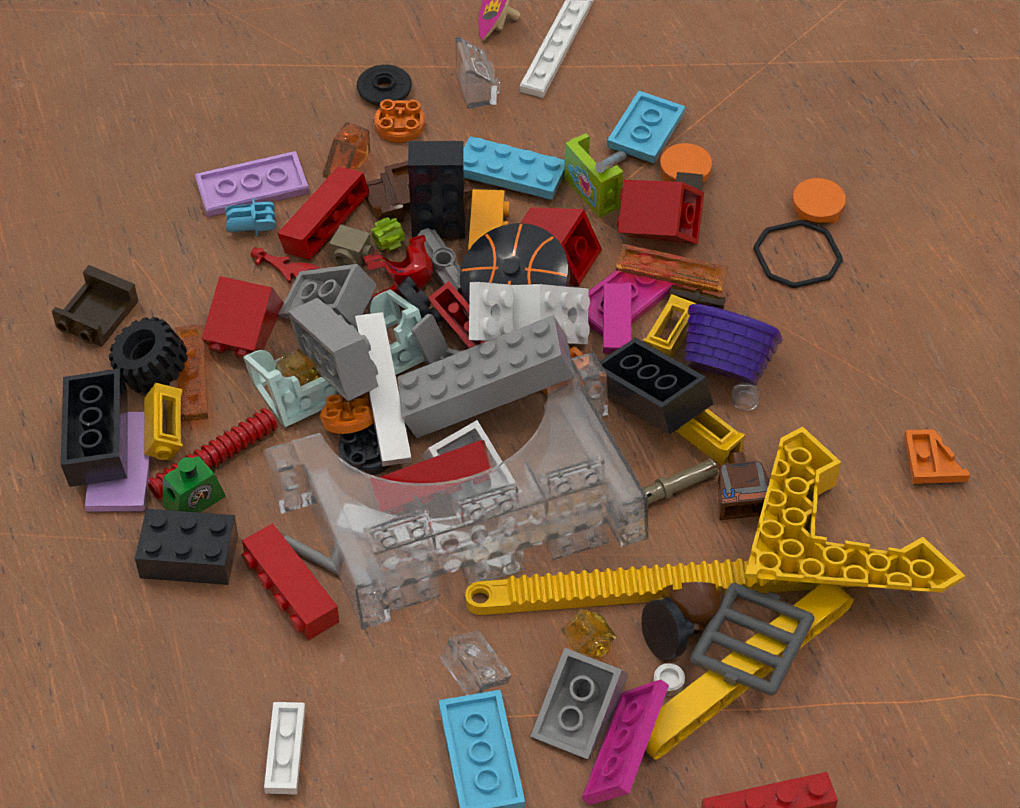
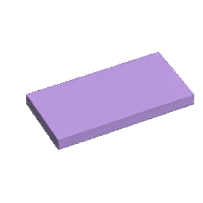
M296 151L195 174L207 217L225 213V207L253 204L252 198H254L255 203L275 202L309 194V186Z
M128 412L127 478L88 484L85 499L86 512L145 511L152 456L144 455V412Z

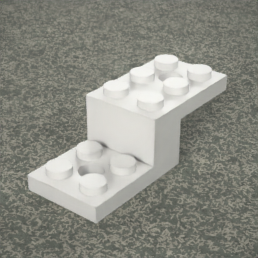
M470 282L469 340L489 341L554 315L567 336L568 344H588L590 332L588 324L589 289L543 284L507 285Z

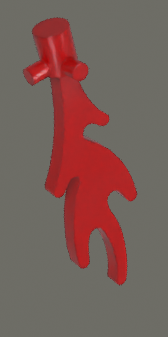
M254 247L250 254L251 257L256 259L254 263L257 266L264 261L269 263L285 277L288 283L292 282L291 276H294L296 279L300 271L319 269L318 266L310 263L296 262L285 264L290 262L288 256L276 257L268 255L263 248Z

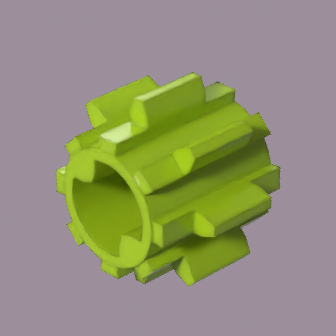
M388 217L374 223L375 227L370 230L371 236L380 251L386 249L388 252L402 246L400 242L405 240V234L396 218L390 220Z

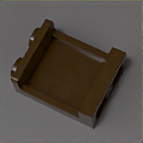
M88 265L83 271L85 284L63 310L55 307L52 310L55 326L61 332L71 333L80 337L86 343H94L102 347L138 303V297L134 283Z

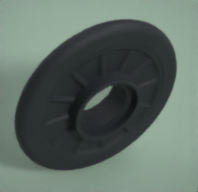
M383 64L370 67L357 80L359 95L367 102L375 105H380L385 99L393 101L403 100L408 96L412 88L409 74L402 68L394 65ZM383 82H387V83H390V84H391V85L388 86V87H380V86H378V84L383 83Z

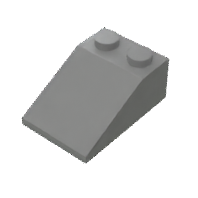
M358 264L300 271L278 315L281 318L290 320L289 310L319 298L326 305L329 304L337 315L341 314L346 323L352 324L356 328L355 316L363 314L377 284Z
M564 648L530 737L589 760L618 704L629 673Z

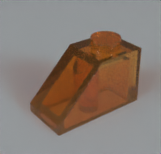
M349 122L343 125L333 139L323 171L324 178H328L338 166L358 170L371 152L368 129Z

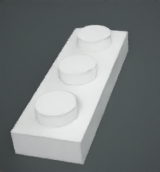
M273 702L264 782L266 794H297L306 711L305 703Z

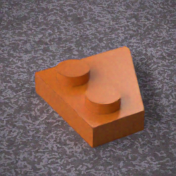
M934 429L905 430L904 442L912 484L969 481L970 473L967 468L962 469L954 460L955 454L949 447L943 444L942 438Z

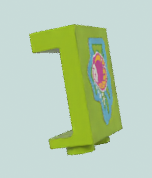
M585 133L565 143L564 180L598 218H601L621 208L620 192L622 189L623 171L616 165L602 173L597 172L595 169L597 163L589 156L590 137Z

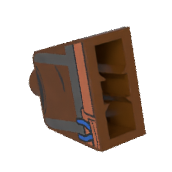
M731 453L727 457L728 464L721 465L719 470V520L760 516L770 481L761 462H746L744 453Z

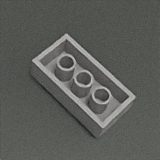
M319 298L288 311L302 358L347 401L379 387L376 380L378 369L374 361L370 359L369 351H371V345L365 335L361 336L352 324L346 323L341 314L337 315L329 304L326 305Z

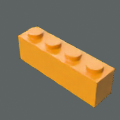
M473 189L468 250L487 232L508 224V221H504V217H509V201H504V190Z

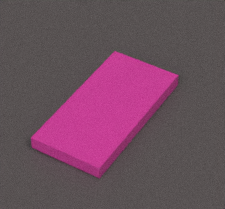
M642 249L589 291V327L603 337L604 283L631 284V324H633L668 296L672 285L678 287L682 285L685 276L648 249Z
M662 679L621 694L582 796V800L589 805L630 793L669 687Z

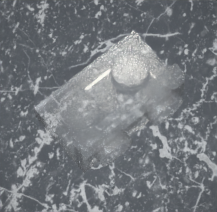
M479 630L450 637L440 656L444 666L451 673L465 695L482 693L485 689L507 684L512 676Z

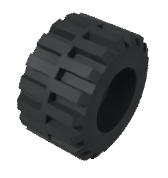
M144 317L139 322L135 320L129 327L123 328V332L115 337V343L111 344L110 365L113 369L120 368L124 382L137 393L143 392L148 394L155 383L170 386V382L176 381L179 377V372L185 368L183 363L188 359L186 354L187 347L163 319Z

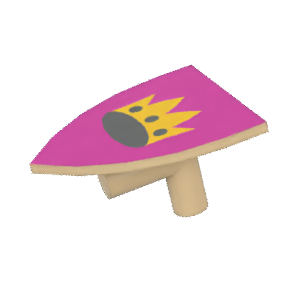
M510 0L482 1L478 26L479 34L483 41L486 40L493 30L502 31L506 16L515 21L519 18L520 12L508 6Z

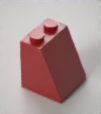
M624 180V185L620 192L621 209L617 217L618 233L634 238L698 245L705 192L684 182Z
M530 207L520 222L541 227L560 242L569 261V283L579 286L602 251V247L584 209Z
M219 276L201 339L209 346L208 349L217 353H225V350L233 351L236 356L241 358L257 350H264L284 302L272 287Z

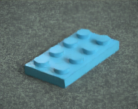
M471 136L464 146V178L553 200L564 177L565 160L554 156H547Z
M501 690L439 700V709L459 808H525V798Z

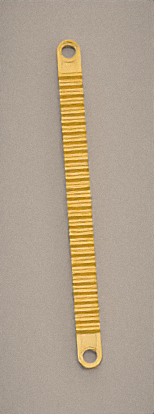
M738 558L735 562L726 559L723 563L714 560L711 564L702 561L699 565L690 562L687 566L678 563L675 567L666 564L662 568L659 565H654L652 568H648L645 565L640 569L632 566L628 570L619 567L616 571H612L610 568H607L604 572L595 569L592 573L583 570L580 574L570 571L568 575L558 572L556 576L546 573L543 577L534 574L530 578L527 575H522L520 578H516L513 575L503 580L472 583L466 589L465 604L467 609L473 614L489 615L646 603L662 598V589L666 586L673 584V590L682 589V583L716 584V590L720 586L723 588V596L731 583H738L760 593L814 590L821 583L744 578L749 559L743 561L742 558ZM839 585L841 588H842V587H855V586H849V585ZM477 593H484L489 599L485 603H476L472 600V597Z

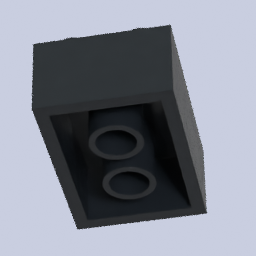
M146 509L135 555L139 577L143 579L229 585L238 540L235 515Z

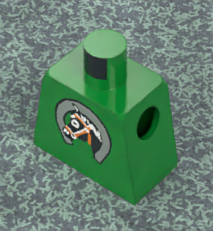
M199 456L181 459L178 462V467L163 478V507L165 510L201 513L226 497L217 477Z

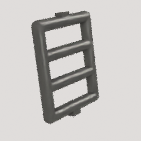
M731 583L723 596L720 609L709 621L694 648L690 661L697 666L724 676V681L734 686L738 682L773 696L778 692L815 619L814 615L780 601L781 596L769 592L768 595H765L738 583ZM740 597L800 622L794 633H790L733 610L731 607L736 598ZM724 620H727L787 644V647L782 656L779 657L718 631ZM714 643L773 667L775 670L769 681L708 657L706 653L710 645Z

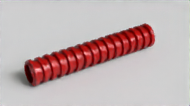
M262 408L260 414L254 413L253 418H246L245 423L240 422L238 427H231L230 432L225 431L223 436L218 435L216 437V441L210 440L208 446L202 445L201 450L196 449L193 455L188 454L186 457L194 458L199 456L210 469L211 467L216 468L219 462L223 464L226 458L231 459L233 453L239 454L241 448L245 450L248 448V444H255L256 439L261 440L263 435L268 436L270 430L276 431L278 428L277 421L268 409ZM176 463L171 464L170 469H163L162 474L158 472L155 475L156 478L150 477L148 479L150 491L160 501H163V478L178 467Z

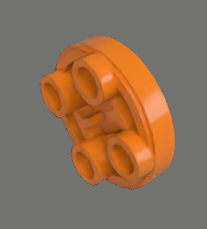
M385 99L380 103V108L374 116L375 130L380 137L390 142L403 143L412 141L419 137L425 129V114L417 100L393 101Z
M680 143L672 145L663 152L660 159L661 179L663 181L676 182L677 172L703 174V182H705L711 175L712 158L704 148L695 144Z
M811 178L802 181L794 189L792 205L797 213V218L817 223L828 222L833 224L838 222L846 202L843 189L835 182L824 178Z
M369 392L349 401L339 394L330 395L326 398V405L320 413L324 429L336 434L358 432L374 423Z

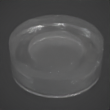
M743 382L733 388L731 401L737 409L750 411L758 406L760 391L754 384Z

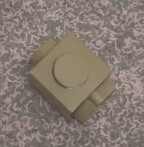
M341 224L329 243L331 261L337 266L358 264L362 268L365 263L363 257L373 254L370 233Z

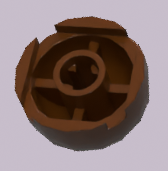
M707 582L682 583V589L673 590V584L663 588L662 598L670 597L679 607L684 618L692 623L694 634H699L703 632V628L707 627L709 621L720 609L723 601V588L720 586L716 590V584Z

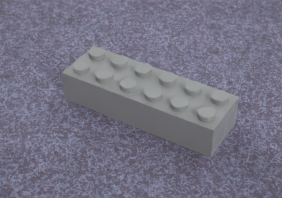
M552 315L399 376L398 386L403 420L415 437L419 438L575 377L567 336L555 316Z

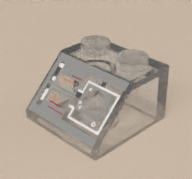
M456 37V75L467 109L497 104V93H500L501 89L499 79L494 78L493 61H488L484 50L462 37Z

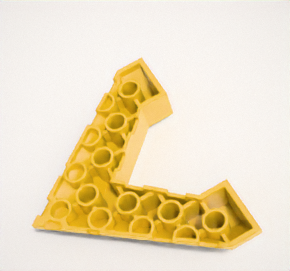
M803 426L781 437L744 578L940 593L965 579V575L924 537L919 538L902 549L888 547V551L871 549L870 544L845 540V544L826 542L827 537L815 536L818 495L836 486L841 461Z

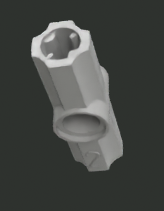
M427 228L420 231L418 236L425 235V248L432 260V277L439 281L442 286L449 281L464 298L460 285L461 268L456 262L454 251L445 246L435 230Z

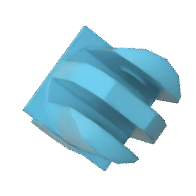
M252 198L253 204L225 207L227 232L255 230L256 236H258V231L273 230L276 227L274 220L275 212H273L275 210L274 203H255L254 198Z

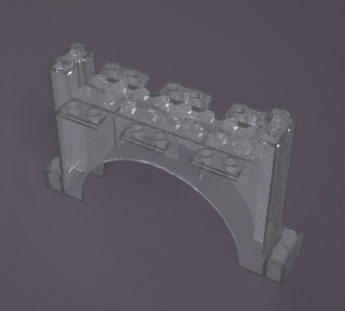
M594 352L571 358L575 377L547 388L548 400L547 404L543 405L544 418L532 438L507 460L473 476L453 481L424 484L404 483L378 478L364 473L343 461L327 445L321 433L264 449L271 489L281 514L310 506L361 629L391 621L390 612L440 597L438 576L462 569L466 583L469 586L474 582L490 581L525 570L523 549L546 542L552 560L568 557L572 554L607 544V524L620 547L649 539L648 496L601 418L608 415L607 373ZM500 564L502 569L496 567V565Z

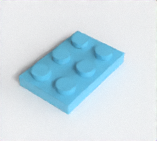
M638 91L609 136L607 147L617 151H624L628 155L655 163L684 116L685 106Z

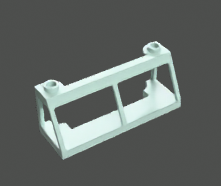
M391 289L376 295L369 305L370 314L383 312L386 329L399 324L393 329L396 342L390 344L396 375L425 361L411 332V329L421 320V315L418 308ZM399 305H400L401 307H403L404 309H406V310H403V311H402V315H401V312H400ZM300 349L276 360L266 350H257L243 357L251 381L284 427L321 411L326 405L325 400L328 396L334 394L341 395L323 377L317 378L303 386H300L299 380L295 376L284 377L309 365L302 358ZM268 385L271 397L263 386Z

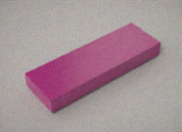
M604 283L603 353L611 354L631 341V284Z

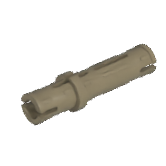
M709 458L667 478L660 477L655 480V483L635 490L633 493L634 499L646 495L645 498L636 501L640 508H644L646 505L660 499L667 500L676 492L717 476L718 469L714 468L706 471L707 468L716 465Z

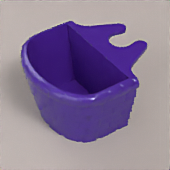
M701 304L690 305L688 308L689 319L686 332L688 336L686 339V357L684 362L691 367L757 386L758 379L762 377L763 370H766L768 361L771 362L778 344L782 343L783 338L779 329L762 321L727 310Z

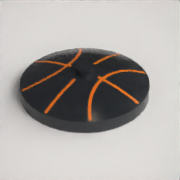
M525 223L503 225L481 236L468 250L460 271L461 290L468 304L470 299V282L507 285L543 284L568 287L570 281L569 261L560 242L547 230Z

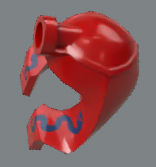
M425 235L409 239L410 245L407 246L406 258L402 262L389 261L378 252L363 257L369 270L385 267L394 280V285L391 288L372 295L371 300L376 295L389 289L402 296L396 286L408 276L419 288L417 291L423 289L430 282L433 264L425 248Z

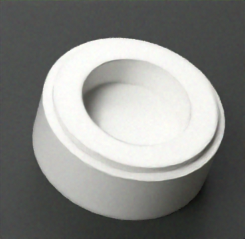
M666 663L660 665L655 670L653 682L662 679L669 685L666 696H673L682 691L685 683V674L679 666Z

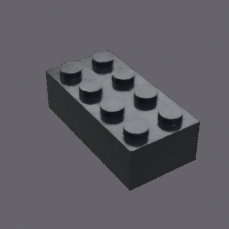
M409 141L408 175L412 238L418 236L420 231L427 228L435 230L441 239L465 238L463 141Z
M637 338L632 339L592 366L601 394L669 435L713 405L705 376Z
M120 368L63 377L61 468L69 487L127 478L128 390Z

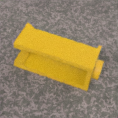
M671 294L668 303L643 342L673 358L687 335L688 308L696 303ZM675 311L683 313L667 341L659 338L668 321L674 316Z
M155 383L144 398V455L152 456L159 460L171 461L182 448V389ZM162 399L167 400V434L162 433Z
M706 409L676 430V432L719 465L728 464L727 457L730 450L743 452L745 434L736 431L709 409Z

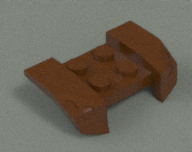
M408 161L385 166V172L380 173V179L367 181L370 193L365 199L370 211L377 219L382 220L389 217L390 220L396 218L397 221H403V211L410 209ZM464 178L465 199H470L473 190L468 178Z

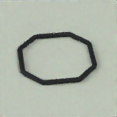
M805 220L767 227L754 245V252L766 276L792 288L832 279L843 261V257L830 232L826 228ZM803 225L825 234L837 257V261L828 275L792 282L770 272L759 247L768 232Z

